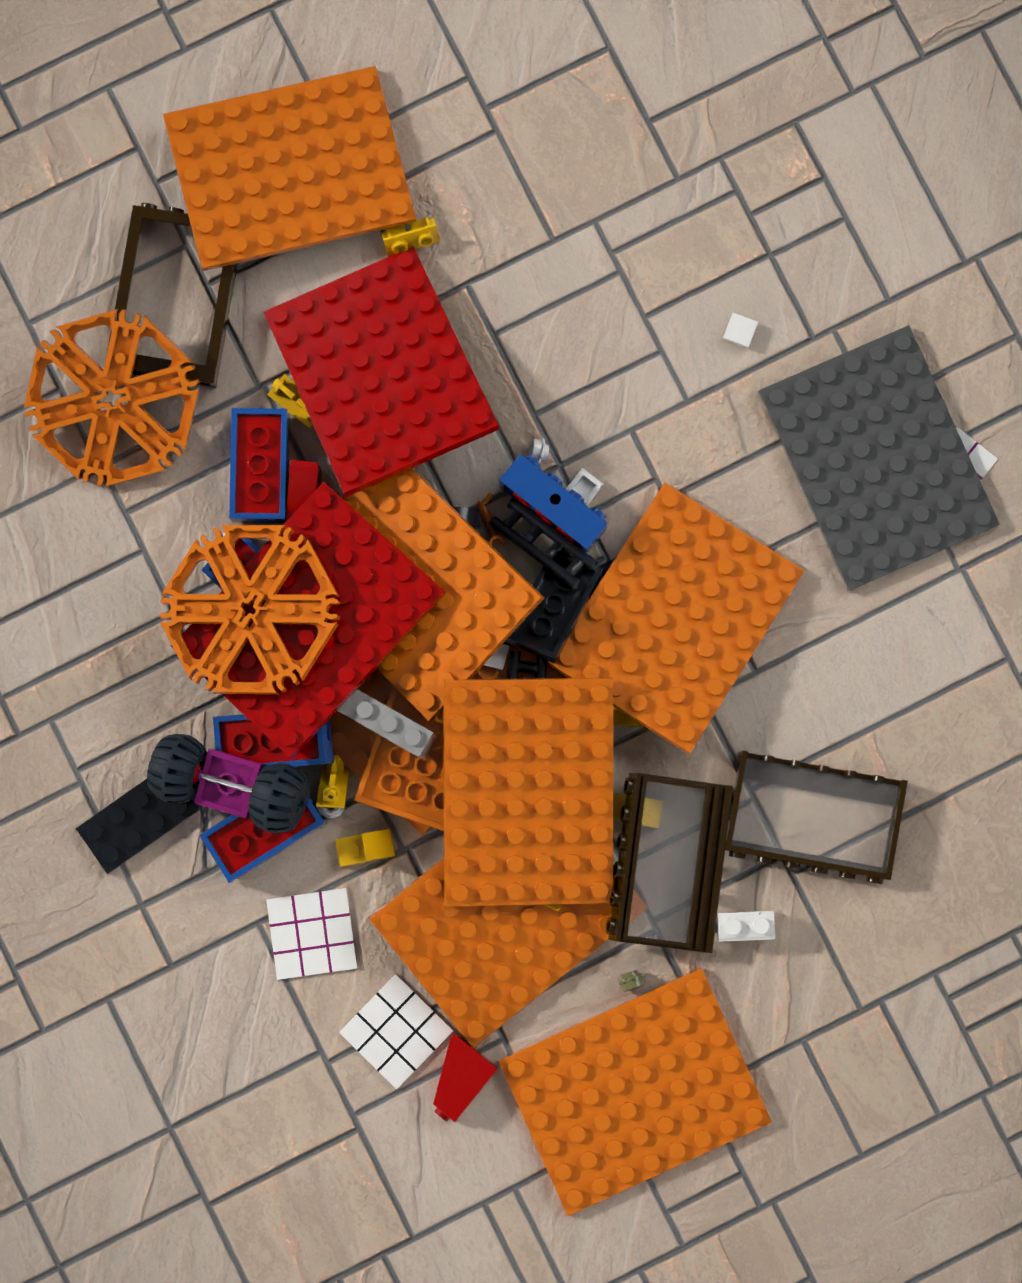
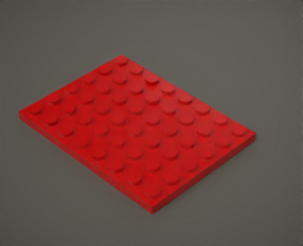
M414 246L408 248L407 251H400V253L384 258L263 312L345 497L500 430Z
M325 482L311 494L284 525L294 531L290 537L292 542L297 541L300 535H303L306 541L308 539L311 542L339 597H329L335 598L340 602V605H333L329 608V614H337L339 620H328L327 623H337L339 625L304 681L301 679L298 671L294 673L299 679L298 685H295L291 678H286L284 680L286 692L278 689L275 683V689L278 694H222L290 759H293L446 594L441 587ZM271 540L245 565L244 568L250 579L272 546ZM306 561L296 563L277 594L316 595L320 590V584L309 563ZM254 603L250 606L246 604L243 607L246 611L245 616L256 612L253 608ZM191 624L181 634L194 659H201L222 624ZM274 624L290 656L294 660L304 658L318 635V629L315 625ZM249 640L229 670L228 677L232 682H261L266 677V672Z

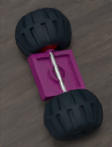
M172 734L162 738L151 755L147 770L148 787L161 800L169 803H183L195 797V804L242 818H250L260 829L275 834L290 832L299 824L305 811L309 794L308 779L299 769L291 765L277 763L263 768V763L219 750L208 749L207 752L206 748L197 739L185 734Z

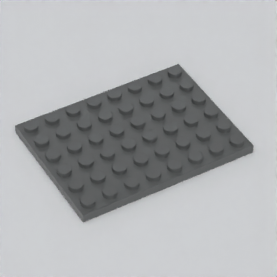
M909 325L758 391L847 591H851L1000 525Z

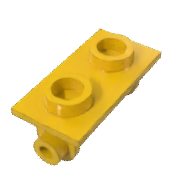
M428 217L416 220V222L409 223L411 231L406 232L404 225L387 228L386 232H382L381 235L388 257L400 253V251H407L412 246L416 249L440 242L434 218L428 219Z
M284 374L280 379L277 378L271 385L273 388L267 395L310 429L313 423L294 381Z
M334 755V763L322 766L316 807L345 808L350 768H344V761L339 755Z

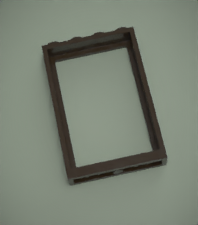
M141 203V206L133 205L115 310L119 309L117 321H119L121 310H127L142 220L148 219L191 226L188 214L184 213L183 209L168 207V210L157 209L156 205L150 203ZM238 263L222 267L206 365L188 362L182 364L183 368L188 365H195V369L188 371L186 377L190 381L199 379L197 385L217 388ZM137 354L132 375L139 376L168 368L172 360Z

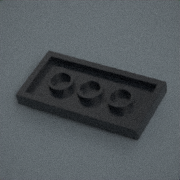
M561 551L553 560L566 569L574 561L575 557ZM584 565L574 575L580 579V583L573 589L543 566L532 586L544 599L505 642L552 663H556L586 603L603 575V569L596 566L591 570Z
M145 779L75 829L105 872L110 874L200 809L193 799L183 803H169L161 800L149 789L147 779Z

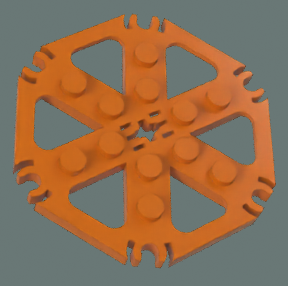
M119 309L56 326L62 332L63 337L58 330H51L50 333L55 337V343L51 345L45 339L40 342L41 346L48 350V352L42 350L40 345L37 346L24 408L35 407V409L27 411L25 417L34 415L38 420L36 425L29 427V430L35 431L40 428L43 430L40 433L32 434V436L78 480L81 479L83 469L85 470L83 482H88L90 474L95 473L98 476V486L104 483L105 475H107L105 486L168 469L161 463L160 459H162L165 465L170 467L173 462L168 458V453L173 451L178 456L183 454L182 449L175 444L177 443L186 450L200 388L189 389V387L197 385L199 379L190 381L186 377L188 371L195 369V365L182 367L183 363L192 362V360L146 315L143 316L142 326L139 325L142 318L140 313L135 314L133 322H128L126 320L127 310L125 309L119 313V321H117ZM101 325H107L111 328L112 333L103 369L77 345L75 337L78 332ZM144 336H149L171 356V365L168 368L132 377L140 340ZM49 363H55L83 391L54 400H45L41 395V388L46 366ZM124 385V387L117 389V386ZM109 390L113 394L118 395L125 393V396H121L115 401L116 405L106 401L99 403V400L109 395ZM180 395L184 399L185 405L179 429L176 432L167 431L141 404ZM92 418L84 457L75 458L55 439L54 431L59 427ZM120 427L150 454L148 462L126 469H118L114 466L113 458Z
M221 525L225 536L215 527L213 528L216 534L215 540L209 542L207 537L202 534L200 539L205 545L202 548L199 540L196 539L161 595L173 597L172 599L165 597L160 599L162 604L170 605L171 610L168 613H160L159 617L172 621L160 623L189 679L192 680L193 678V682L199 684L202 678L208 677L206 690L212 691L214 694H278L275 689L276 683L278 689L286 692L284 680L291 678L293 683L298 685L299 679L294 674L298 671L301 679L304 681L339 625L337 623H327L328 620H339L337 614H329L331 606L340 605L337 599L329 597H339L311 542L308 539L306 541L303 535H300L297 541L292 542L290 537L294 531L290 527L287 528L285 525ZM239 539H269L272 542V546L250 579L235 551V543ZM200 561H208L225 594H185L183 587L196 565ZM299 561L308 562L320 584L319 592L316 595L277 594L296 563ZM254 603L253 608L256 612L245 616L246 611L243 607L246 604L250 606ZM187 624H222L201 659H194L181 635L182 628ZM274 624L315 625L318 629V635L304 658L294 660L290 656ZM249 640L266 672V677L261 682H232L228 677L229 670Z

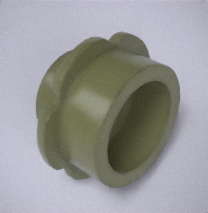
M634 970L622 974L623 980L619 981L623 991L627 992L644 986L643 977H645V974L639 975L638 971Z

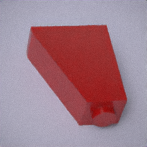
M298 460L290 461L286 521L321 485L322 469L319 463Z
M455 1032L450 1037L433 1105L437 1107L434 1112L446 1122L449 1119L456 1122L498 1069L496 1065Z

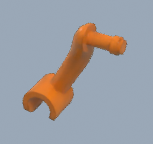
M489 492L481 502H477L478 509L490 535L489 544L492 546L494 541H500L505 545V540L498 536L497 531L489 525L492 516L485 505L494 496Z

